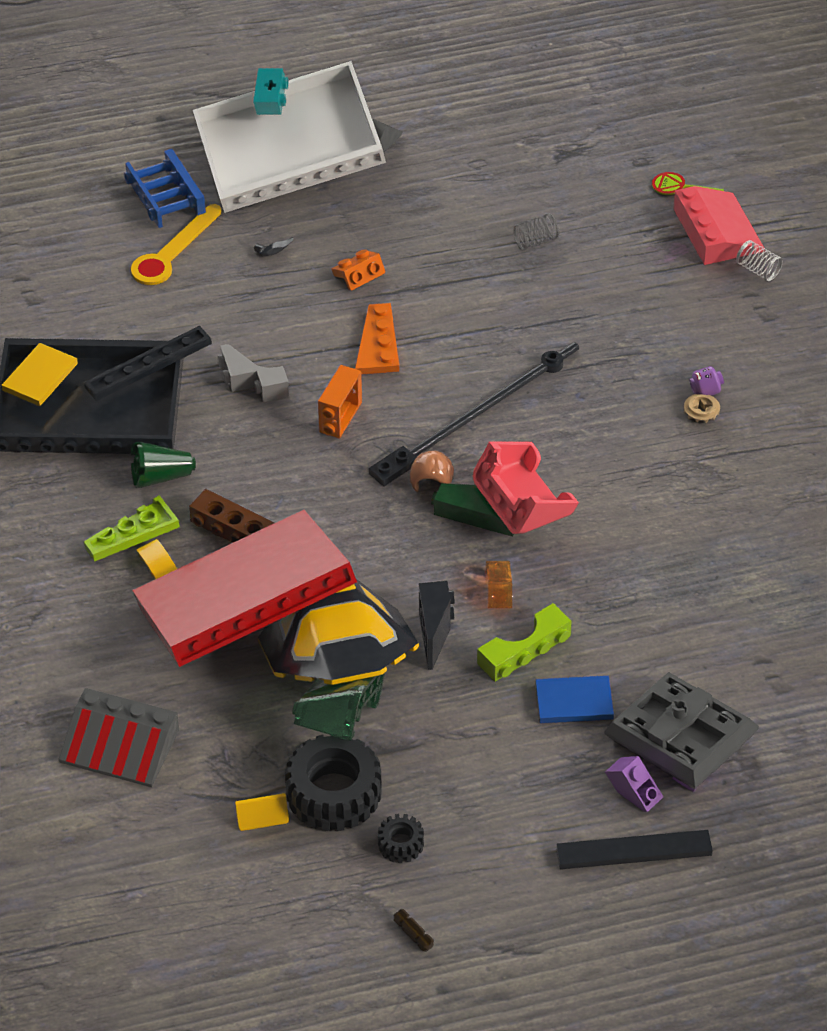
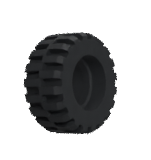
M330 733V736L326 737L322 734L316 736L315 740L309 739L305 741L303 747L298 746L293 751V756L289 757L287 768L285 769L286 797L291 811L297 814V818L304 823L308 821V826L315 829L317 826L322 827L323 831H330V829L344 831L345 827L350 826V828L359 825V821L365 822L370 818V813H374L378 808V802H380L382 795L380 761L375 756L374 751L369 746L365 747V743L359 739L353 740L352 736L345 734L343 737L338 736L337 733ZM334 773L346 775L355 781L349 787L338 791L323 790L312 784L319 777Z

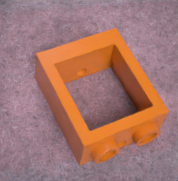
M344 365L339 366L318 400L320 433L341 438L362 403V377L360 370Z

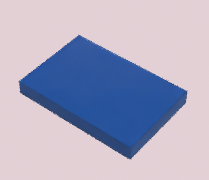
M609 675L536 679L535 685L540 723L614 720Z

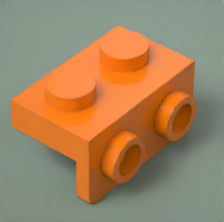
M367 249L358 251L355 257L343 259L338 262L337 266L331 268L333 275L344 278L348 289L354 290L385 274L379 253L371 252Z

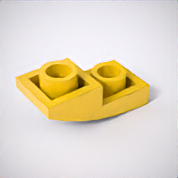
M158 539L136 549L139 557L146 564L154 579L177 570L174 562Z

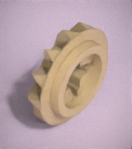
M694 394L686 399L684 413L688 414L689 419L694 418L696 422L703 420L707 423L709 419L715 420L716 416L719 415L720 404L711 395ZM699 405L703 408V410H705V412L698 409Z

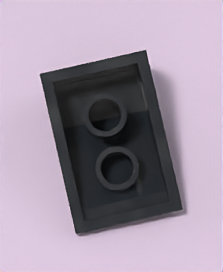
M448 581L419 583V619L428 670H433L449 634L450 620H454V607L451 605L455 604L454 591L449 590Z

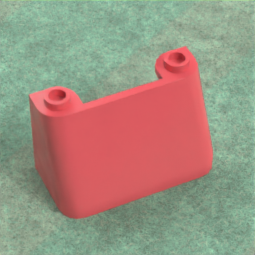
M489 442L473 471V481L510 532L513 534H524L569 516L574 512L579 504L576 498L569 492H563L556 498L537 474L536 469L539 466L541 456L532 442Z

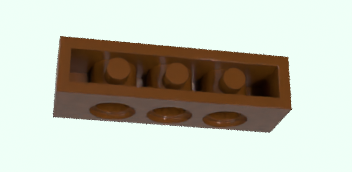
M204 489L189 506L190 521L193 524L232 543L274 524V522L207 489Z

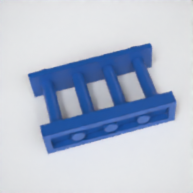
M173 149L164 151L165 160H163V163L135 171L130 162L125 163L126 172H124V178L126 183L131 184L147 209L150 220L154 221L158 228L163 227V215L187 207L193 208L197 215L206 213L204 195ZM162 171L170 172L171 174L145 183L140 179ZM170 183L178 184L179 186L154 195H150L148 190ZM179 195L187 198L160 208L156 204Z

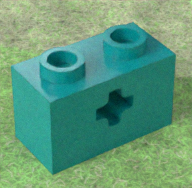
M258 68L253 100L257 115L282 114V107L286 106V94L284 93L285 89H288L289 80L288 77H285L283 68Z

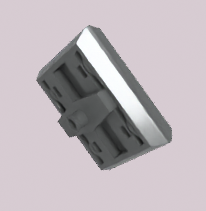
M668 672L617 717L604 733L614 742L695 790L755 734L759 726L750 718L713 698L710 693L699 687L696 688Z

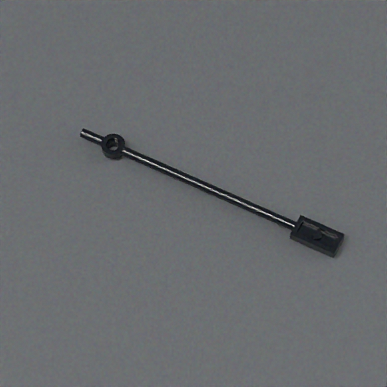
M574 342L560 352H545L541 357V364L411 450L404 446L398 448L369 467V475L385 487L409 471L418 455L544 372H559L563 368V360L578 351L579 345Z

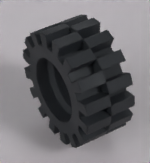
M395 814V819L389 816L387 817V822L383 820L381 827L378 828L380 853L383 852L384 858L389 856L391 862H394L395 858L398 859V863H403V859L411 862V856L416 859L418 852L422 853L424 847V829L421 828L420 821L416 822V818L413 816L409 820L408 814H404L403 818H400L399 814ZM397 834H406L411 839L405 843H397L392 841L391 837Z

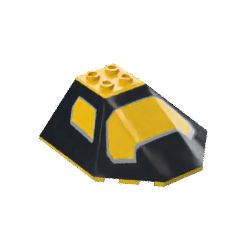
M359 580L349 587L265 626L258 637V642L276 677L283 678L286 674L295 675V680L309 682L314 681V678L324 680V684L331 685L382 675L387 671V665L390 663L391 665H396L406 657L405 652L408 650L415 651L419 647L418 641L399 610Z

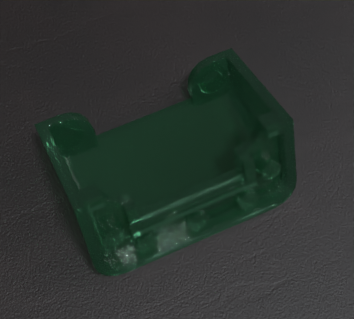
M385 673L334 685L324 684V680L316 678V681L301 697L300 701L296 700L292 710V714L295 715L294 724L351 741L355 735V721H360L363 707L366 705L376 709L379 705Z

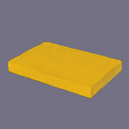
M39 343L2 384V391L41 406L78 364L77 358Z

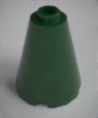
M134 442L132 445L131 455H135L134 463H131V476L133 485L136 488H143L189 476L192 471H195V457H192L190 452L142 442Z

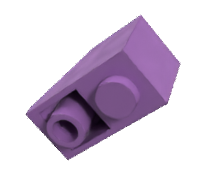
M639 756L621 757L605 771L616 791L644 812H648L663 798L662 793Z

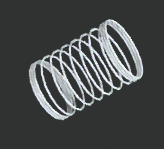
M748 240L739 249L736 262L742 266L745 262L747 264L748 259L754 250L756 252L757 248H759V254L761 250H763V255L767 252L765 256L767 260L768 252L770 251H767L762 246L754 249V246L758 244ZM752 243L748 256L739 263L741 253L747 245ZM754 252V255H753L752 259H751L750 262H749L750 265H751V262H752L753 258L756 256L755 252ZM758 254V257H757L756 261L753 263L754 266H755L757 260H758L759 257H760L759 254ZM775 254L770 256L766 269L762 272L767 262L765 260L760 268L761 273H757V275L764 273V279L767 281L773 280L782 267V258ZM761 258L759 264L757 265L758 268H759L761 262L763 261L762 258ZM778 259V264L775 271L767 279V275L769 274V268L772 264L774 265L775 260Z

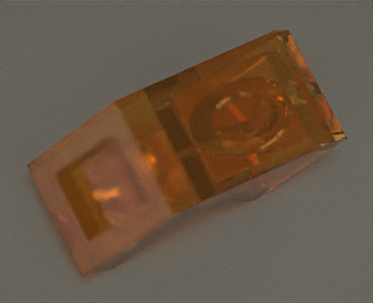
M486 561L488 608H512L510 561Z

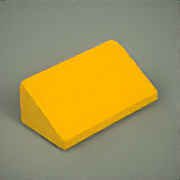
M285 793L235 802L236 817L240 831L289 823Z

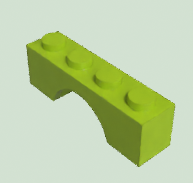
M552 603L534 614V632L528 638L521 641H505L496 637L477 648V664L496 682L502 677L509 676L517 668L527 665L540 654L547 653L550 648L558 643L565 642L571 636L572 621Z

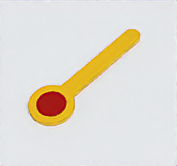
M217 204L208 205L205 208L206 213L197 215L157 254H145L138 257L131 265L132 277L144 285H157L166 281L172 274L171 261L221 215V207Z

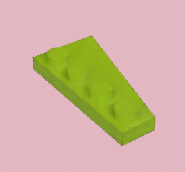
M158 495L149 506L142 505L136 509V514L129 518L124 516L118 520V524L115 527H107L84 541L85 549L92 559L97 561L180 527L179 520L161 496Z

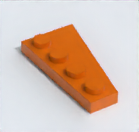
M391 303L369 304L355 366V369L360 370L361 374L399 372Z

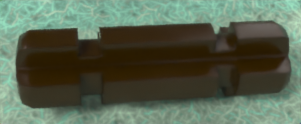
M400 909L393 915L394 922L399 927L403 926L402 930L415 943H419L418 947L422 951L427 952L434 946V939L429 934H424L426 931L412 917L409 918L410 915L404 909Z

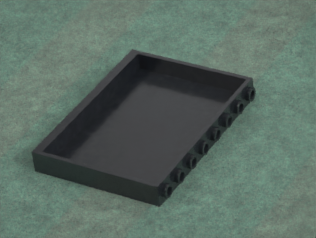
M5 338L0 365V452L131 454L134 442L174 449L184 358L95 401L85 389L84 382L167 341ZM39 343L77 358L78 362L41 406L2 391V384Z

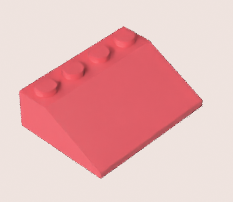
M698 186L675 190L674 211L704 265L736 258L739 249L748 240L764 248L733 193ZM752 243L746 246L740 257L745 255L746 251L752 246Z

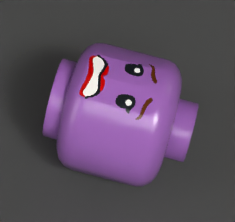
M712 366L694 371L692 378L689 379L693 393L699 395H716L721 391V384H724L721 372H716Z

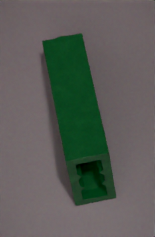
M442 483L438 492L434 491L431 499V505H434V515L513 537L514 534L510 532L476 485Z

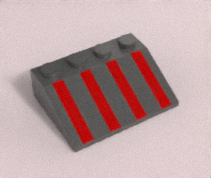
M85 688L75 707L59 756V762L152 787L179 732L178 714L171 710Z

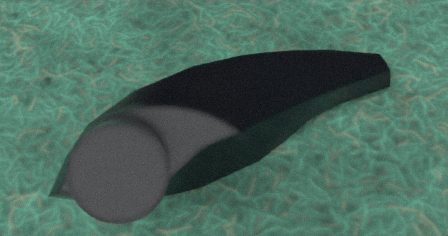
M291 237L284 241L274 242L268 246L257 243L254 246V251L263 256H272L286 248L294 239Z

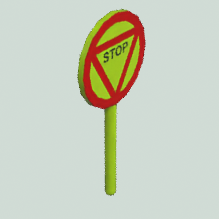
M674 172L660 173L652 180L654 191L663 195H673L675 190L695 186L685 184L683 176ZM703 187V188H709V189L724 191L723 189H719V188Z

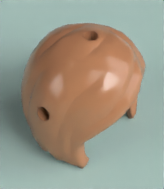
M426 451L420 454L414 460L410 470V482L413 489L418 492L419 481L422 479H433L441 484H451L454 475L453 464L448 457L439 451Z

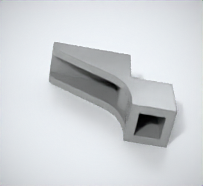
M220 345L221 355H218V363L220 368H224L225 384L229 383L231 392L255 387L256 394L261 395L263 402L289 397V384L283 366L273 368L261 367L254 364L231 345Z

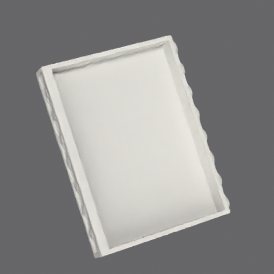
M351 61L289 80L288 89H285L284 93L286 94V106L282 107L281 115H257L253 103L255 91L193 110L224 213L386 163L379 137Z

